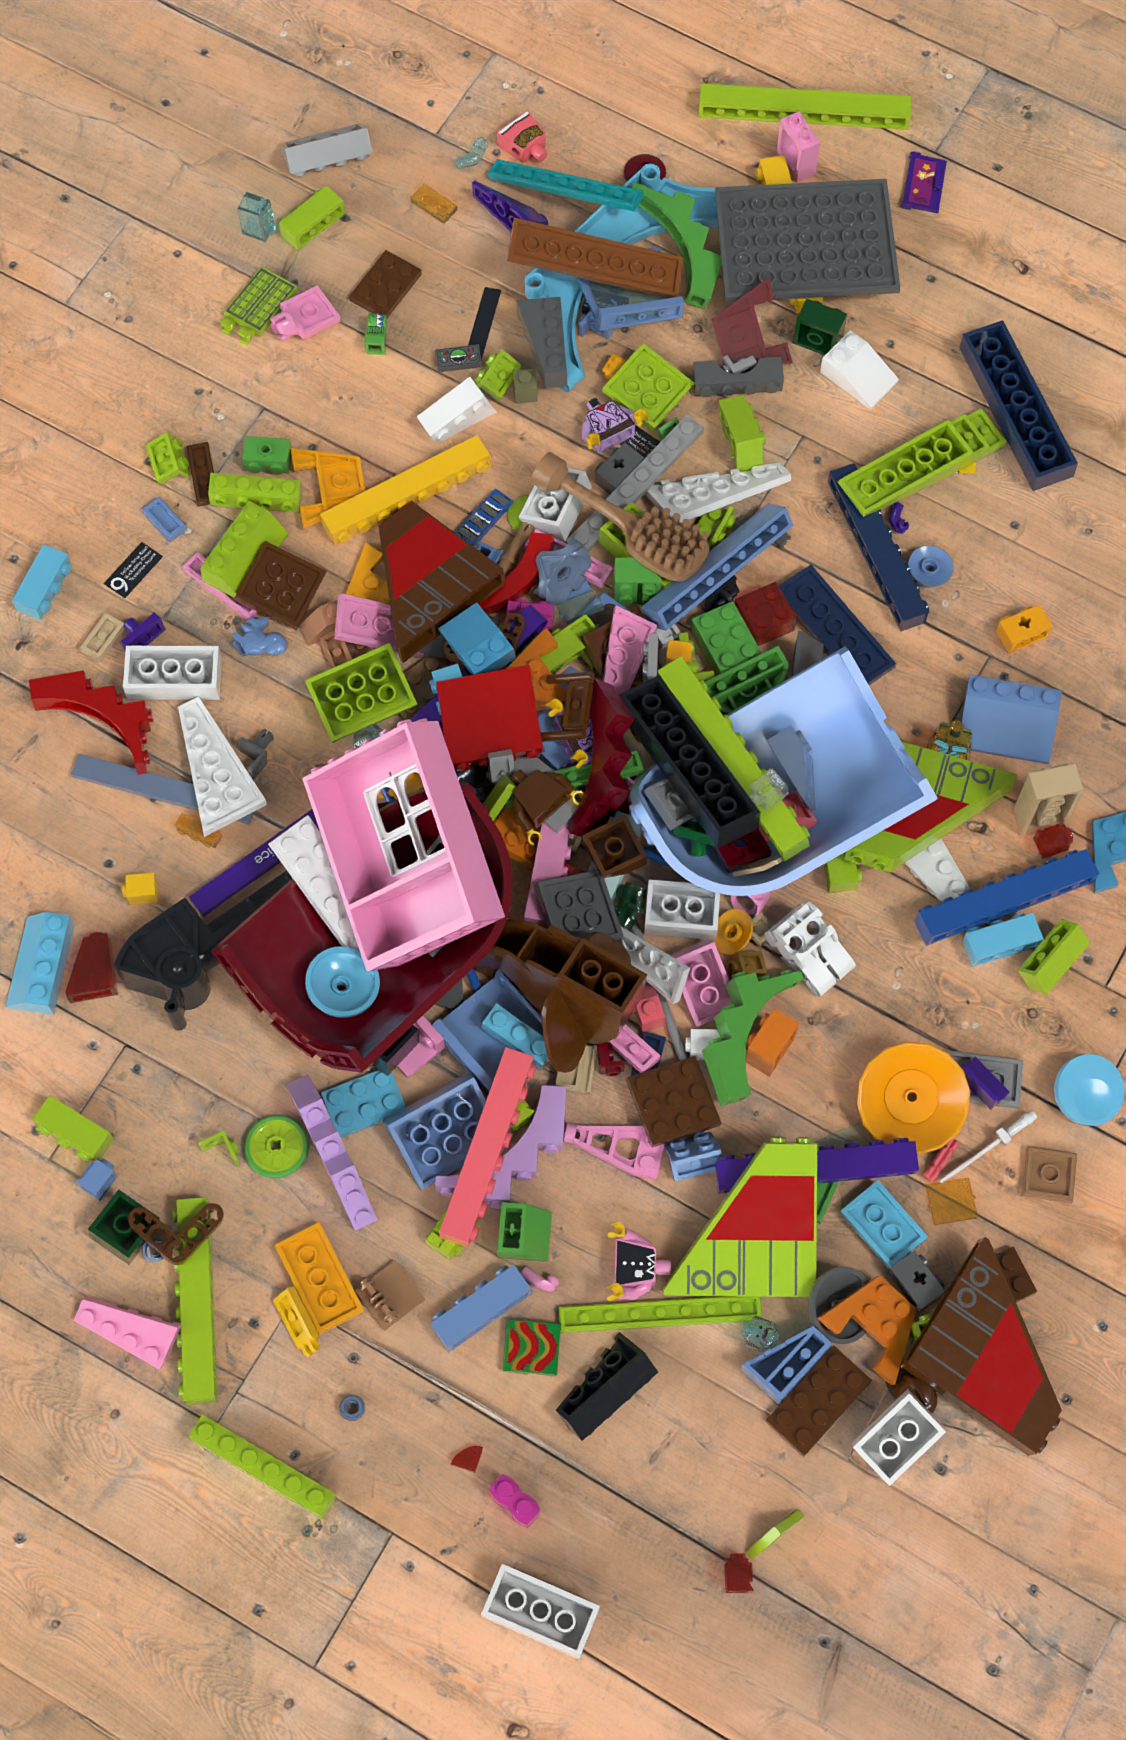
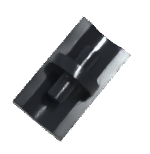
M735 575L702 601L704 612H709L733 601V598L740 592L736 584L737 578Z

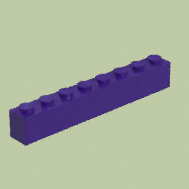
M909 1138L894 1139V1143L884 1144V1140L870 1141L869 1146H859V1143L844 1144V1148L834 1149V1145L820 1146L819 1151H817V1184L911 1175L919 1172L916 1141L909 1142ZM747 1153L745 1158L735 1159V1155L720 1156V1160L715 1162L718 1194L730 1192L756 1153Z

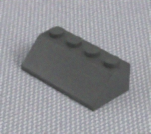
M798 631L791 677L827 657V653H823L824 644L803 631Z

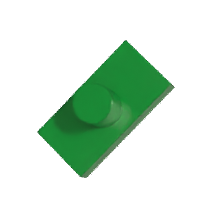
M689 820L673 829L674 835L692 840L691 855L705 856L706 844L715 846L697 822Z

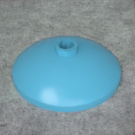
M333 947L321 952L312 960L307 969L305 985L310 1000L322 1012L335 1017H352L364 1012L373 1004L378 995L380 978L378 970L366 971L359 950L350 947ZM342 985L345 987V990L340 991L337 989V986Z

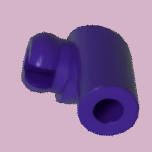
M895 502L891 508L888 522L895 532L901 534L908 530L909 523L900 517L904 508L903 504Z

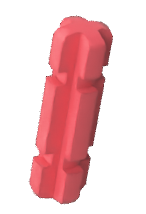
M953 1138L944 1147L939 1149L930 1163L931 1166H928L923 1174L926 1179L932 1182L937 1179L952 1153L958 1147V1141Z

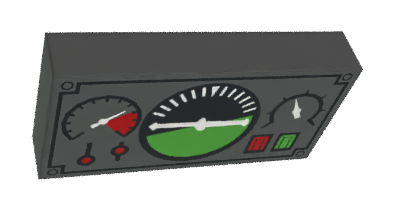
M479 344L435 349L438 372L482 367Z

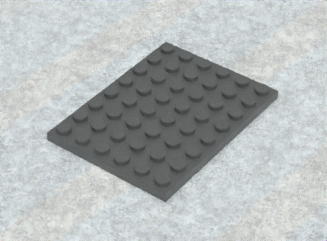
M887 179L715 187L725 302L737 301L767 278L770 280L774 300L900 293Z

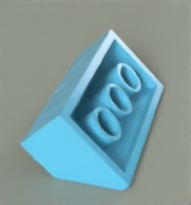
M44 912L27 917L6 1008L54 1015L75 927L70 915Z

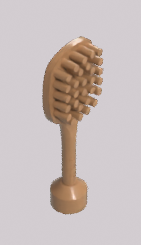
M548 452L535 468L531 478L532 484L547 493L562 488L606 516L625 533V546L631 556L654 573L669 580L680 582L692 577L704 564L709 552V545L707 543L709 534L702 532L699 535L700 528L698 525H693L692 529L689 528L690 521L688 519H684L682 523L679 522L680 514L674 513L671 518L669 517V508H664L662 514H659L658 507H653L651 513L645 512L644 515H637L626 511L570 478L566 461L552 452Z

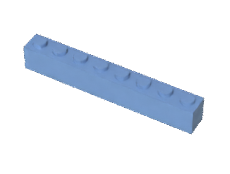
M768 503L709 551L704 564L692 577L685 581L671 582L643 605L641 609L646 619L656 624V628L668 630L794 526L786 507Z

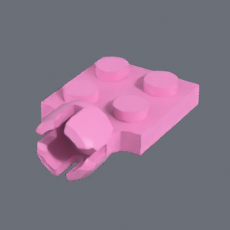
M318 285L280 303L282 312L270 318L271 327L275 335L281 333L277 336L280 340H285L293 335H299L304 340L340 322V315Z

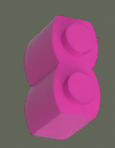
M502 1474L490 1487V1493L494 1501L500 1507L509 1510L512 1518L519 1525L529 1528L539 1517L540 1508L531 1496L522 1493L518 1484L509 1476Z

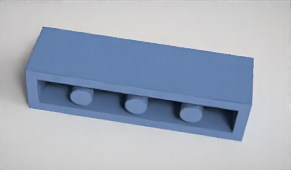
M512 1265L510 1268L504 1266L495 1273L496 1277L493 1280L481 1282L474 1288L476 1292L468 1297L463 1295L453 1303L454 1307L449 1311L442 1310L432 1318L434 1321L431 1323V1327L448 1352L457 1348L532 1294V1289L515 1265Z

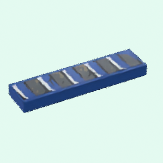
M495 488L455 533L469 544L476 546L513 504V500Z

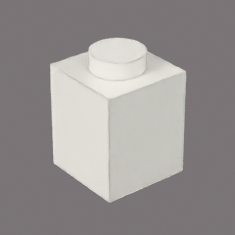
M691 1029L690 1037H685V1052H690V1058L696 1056L697 1060H704L702 1050L709 1045L708 1042L710 1040L720 1037L718 1030Z

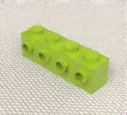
M211 473L208 494L210 506L244 508L247 502L251 501L270 511L300 513L302 489L301 480Z

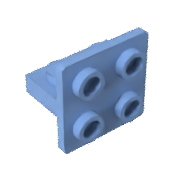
M703 1131L694 1134L693 1137L681 1138L664 1145L669 1156L674 1181L716 1171L715 1162L720 1160V1154H722L721 1148L711 1132Z

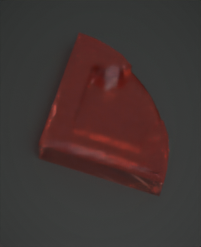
M471 1446L460 1451L453 1458L451 1466L476 1473L484 1448L481 1446Z

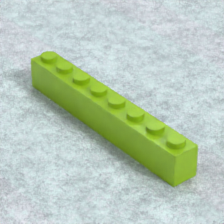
M207 1197L177 1200V1207L173 1208V1221L177 1223L178 1232H174L176 1235L182 1231L205 1205L210 1203ZM207 1211V1220L202 1223L201 1219H199L197 1222H200L206 1230H209L210 1228L207 1227V1223L210 1221V1211ZM192 1228L188 1231L187 1235L189 1239L196 1241L202 1237V1231L199 1228ZM210 1235L184 1264L174 1265L175 1272H179V1282H175L176 1297H180V1307H176L177 1322L182 1324L181 1332H178L177 1335L178 1348L182 1347V1357L178 1358V1371L183 1373V1383H179V1397L183 1399L186 1405L218 1403L212 1244ZM181 1238L183 1245L178 1249V1256L181 1258L183 1257L182 1250L186 1245L189 1249L192 1248V1246L185 1242L184 1238Z

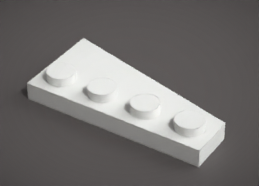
M621 927L623 937L616 941L630 955L631 965L647 974L646 981L672 1005L680 1001L690 967Z

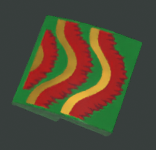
M507 1320L502 1372L556 1376L561 1324Z

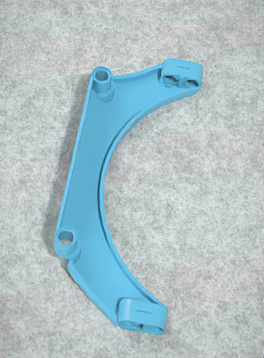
M654 164L644 165L623 185L624 187L631 188L633 182L643 184L670 197H673L675 191L685 193L695 198L689 220L699 222L707 227H718L715 188L689 186L665 177L661 180L660 169ZM602 205L574 232L633 245L667 230L653 216L640 207H637L635 212ZM535 268L525 277V296L527 299L561 297L567 386L560 388L570 392L585 377L575 339L577 316L585 295L577 277ZM587 280L588 285L590 286V284L592 283V281H591V280Z

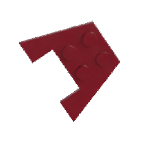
M769 278L711 319L722 359L728 355L732 362H736L741 358L746 359L753 355L758 363L759 358L782 357V363L793 364L787 342L765 348L754 309L755 305L775 299Z

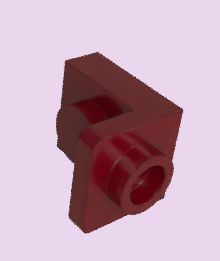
M607 1042L597 1044L600 1074L617 1076L624 1072V1060L612 1061L614 1060L613 1047L608 1046Z

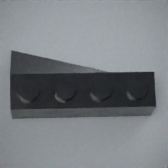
M620 1332L615 1336L616 1343L612 1348H606L600 1355L602 1360L595 1368L590 1367L584 1374L585 1381L581 1385H576L555 1410L569 1430L581 1441L591 1435L598 1426L611 1417L618 1408L630 1400L639 1389L658 1373L646 1353Z

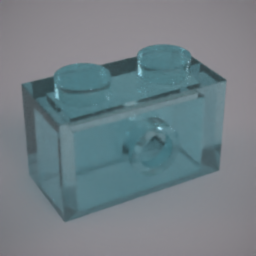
M246 192L237 208L242 234L266 242L269 235H273L276 227L271 202L269 199Z

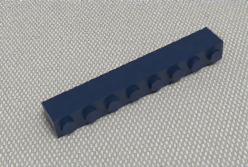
M855 463L830 471L828 485L900 631L926 623L929 606L925 600H922L920 588L917 582H913L910 576L909 565L906 562L904 563L901 558L899 545L894 544L890 527L888 525L885 526L881 509L863 517L838 483V480L858 470Z

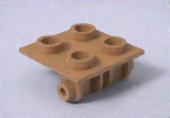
M396 1260L371 1279L365 1278L360 1283L361 1286L355 1290L384 1331L425 1300Z

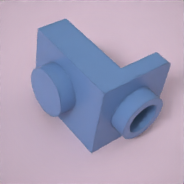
M591 310L587 315L584 314L578 322L579 335L582 337L589 329L607 340L613 334V329L599 331Z

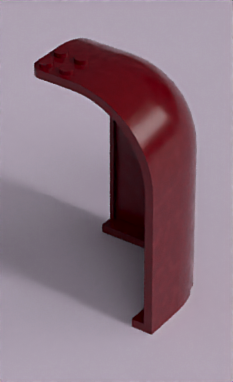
M459 782L505 918L444 945L435 957L426 953L400 966L378 970L380 978L378 995L373 1004L364 1012L352 1017H335L322 1012L310 1000L305 985L306 973L310 963L321 952L329 948L342 946L293 878L211 950L259 1013L264 1010L273 1020L271 1025L290 1043L309 1057L313 1058L317 1055L321 1058L320 1062L334 1069L363 1073L489 953L498 940L506 923L511 905L512 868L508 850L499 829L490 817L488 808L479 801L475 789L468 783ZM424 788L407 794L412 807L428 800ZM398 799L379 809L386 832L389 833L405 824V817ZM432 809L416 817V823L426 851L440 835ZM409 834L392 842L391 848L399 869H403L418 860L412 838ZM339 985L337 986V989L343 991L345 990V987Z

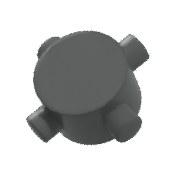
M785 532L774 543L783 548L787 540H791V536H788L787 532Z

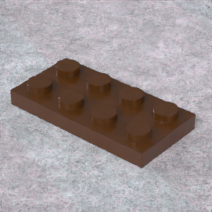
M833 1346L765 1422L804 1457L872 1382V1379L838 1348Z

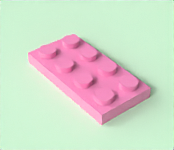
M340 594L337 603L334 639L373 648H379L390 643L393 651L398 653L390 604ZM420 650L413 656L422 658L425 653Z

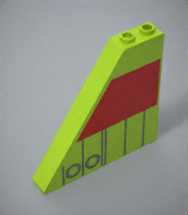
M902 742L906 752L926 777L938 799L847 850L845 860L891 873L1010 793L1017 774Z
M771 1137V1142L763 1143L664 1284L663 1295L810 1296L811 1289L816 1282L817 1144L811 1142V1138L797 1137L796 1142H786L785 1137Z

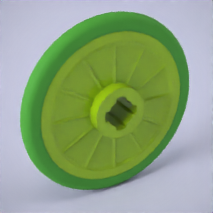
M282 1115L268 1116L259 1120L249 1130L244 1143V1153L250 1167L258 1174L268 1178H282L297 1171L304 1163L309 1149L308 1137L304 1128L294 1119ZM273 1144H281L279 1150H272Z

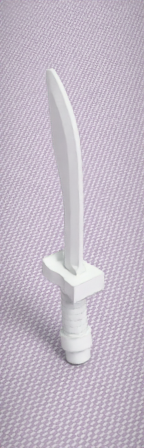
M1031 1110L1023 1114L1019 1120L1005 1130L1003 1127L996 1131L998 1136L996 1140L942 1177L940 1183L965 1169L1000 1142H1003L1005 1146L1009 1144L1012 1136L1026 1126H1030L1037 1119L1035 1112Z

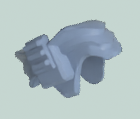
M571 537L567 546L563 549L540 552L536 557L539 571V586L533 593L538 595L540 599L545 600L546 603L566 602L572 590L578 591L586 581L583 574L592 564L587 548L583 547L581 542Z

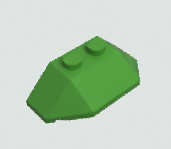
M779 646L705 681L709 689L707 694L710 698L714 696L721 706V709H719L721 713L729 714L784 682L789 663Z

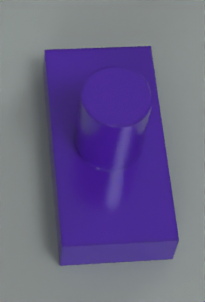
M155 612L141 624L134 618H129L124 624V628L129 634L120 643L125 652L126 646H147L166 629L161 618Z

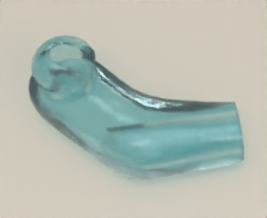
M484 137L476 138L470 152L455 159L458 169L475 166L480 162L488 147V142Z

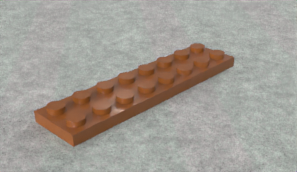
M514 218L507 261L664 298L678 297L683 257Z

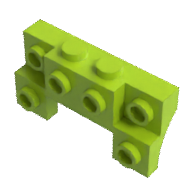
M586 614L563 630L558 628L551 633L558 642V648L540 658L553 675L580 656L592 670L595 668L580 638L596 629L595 624Z

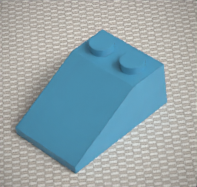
M477 603L438 628L471 675L498 671L516 658L514 648Z

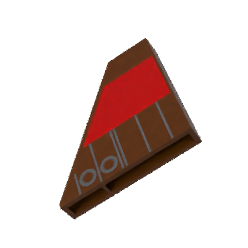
M413 501L401 507L396 513L378 525L396 644L402 663L406 662L441 634L438 628L475 603L479 605L505 585L503 568Z
M983 1237L975 1243L901 1367L1030 1456L1041 1453L1048 1442L1046 1437L1050 1431L1053 1432L1060 1422L1058 1416L1062 1409L990 1240Z

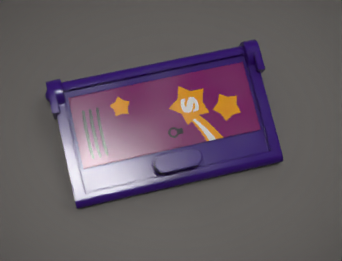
M910 152V162L901 207L908 210L914 208L939 213L947 161L923 156L920 152Z

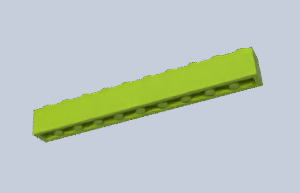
M701 83L699 118L780 122L782 118L800 111L808 124L908 130L911 118V96Z
M682 656L657 671L659 676L761 812L759 824L783 859L787 861L810 846L808 841L810 834L804 824L799 825L795 820L797 815L790 805L785 806L782 801L784 796L779 788L771 786L769 783L771 778L764 768L760 770L757 765L759 761L752 750L748 752L744 747L746 742L739 732L735 734L732 730L734 725L727 714L724 716L719 711L721 706L714 696L710 698L707 694L709 689L703 679L698 680L694 675L697 672L690 661L686 663Z

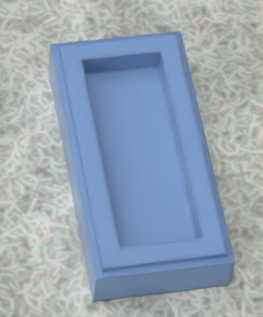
M160 496L142 508V513L169 543L187 531V526Z

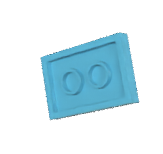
M378 1070L321 1092L330 1118L340 1138L379 1124L386 1118L406 1108L392 1072L387 1076Z
M879 1180L840 1211L844 1219L888 1269L910 1254L928 1238L925 1232Z

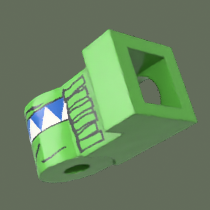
M369 313L364 341L366 354L386 355L387 315ZM370 345H381V347L375 349Z

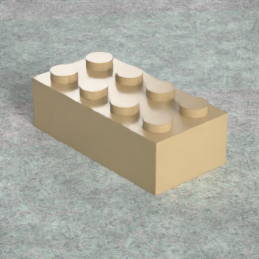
M1062 763L1054 766L1052 769L1044 770L1043 768H1038L1028 774L1013 808L1020 836L1067 825L1084 790L1076 764L1067 765Z

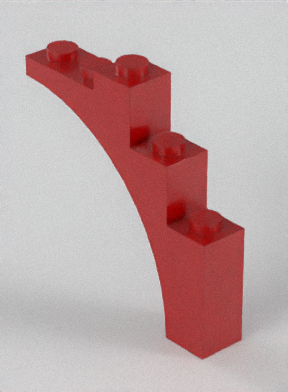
M84 670L29 680L30 696L35 711L68 710L91 716L113 729L128 746L138 775L147 773L146 764H150L148 750H144V744H147L146 732H151L150 722H154L152 709H147L145 700L123 704L122 694H117L114 685L93 689L91 678L87 679Z

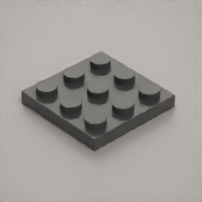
M598 870L540 881L534 885L548 928L550 925L555 926L579 939H585L590 933L595 931L602 932L615 940H620L623 937L605 879Z

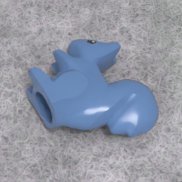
M268 617L248 618L246 624H241L242 629L240 631L242 635L236 632L232 633L235 640L231 641L242 657L261 655L266 652L269 655L278 656L286 651L288 643L285 637L278 632H272L267 635L262 632L268 626Z

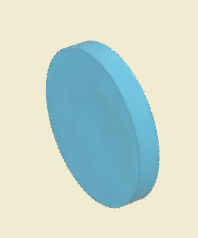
M1095 1054L1075 1056L1063 1064L1055 1079L1054 1094L1058 1107L1069 1120L1083 1126H1095L1110 1121L1119 1112L1124 1100V1083L1120 1072L1108 1059Z

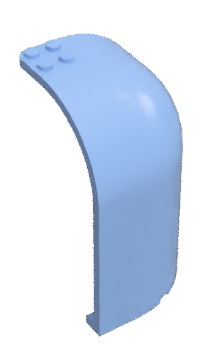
M845 646L727 714L734 725L732 730L735 734L739 732L746 742L744 747L748 752L750 750L754 752L759 761L757 763L760 770L764 768L771 778L769 783L773 788L778 787L779 790L798 791L767 740L791 725L795 732L800 730L812 748L809 754L813 759L816 809L811 812L816 818L817 823L807 829L810 834L808 837L810 846L787 861L784 860L765 871L736 877L733 876L732 872L728 873L712 845L706 844L705 856L691 855L692 840L674 835L673 829L669 830L644 792L649 786L666 778L656 763L652 764L633 785L630 792L632 805L629 808L637 825L643 824L641 827L649 845L654 843L665 861L683 878L715 893L746 896L770 892L795 881L938 798L926 777L906 752L895 730H893L891 725H885L884 721L887 719L885 713L851 653ZM696 818L690 820L699 823ZM736 840L733 842V844L737 847H743L746 845L743 841ZM766 841L772 850L770 857L780 855L774 844Z

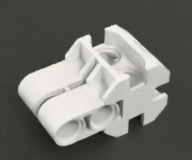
M808 901L797 905L764 934L772 948L776 947L782 954L781 960L793 971H801L804 977L803 982L815 996L821 997L836 984V980L840 981L854 969L856 964L838 941L837 933L832 925H826L821 919L823 915L821 911ZM808 923H811L814 927L812 935L807 932L806 927ZM790 938L796 941V948L794 950L789 946Z

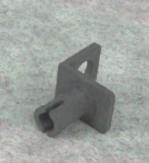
M262 729L253 742L243 737L239 739V751L255 760L249 767V775L253 781L267 765V751L264 749L274 739L273 734L270 731L267 732L266 729Z

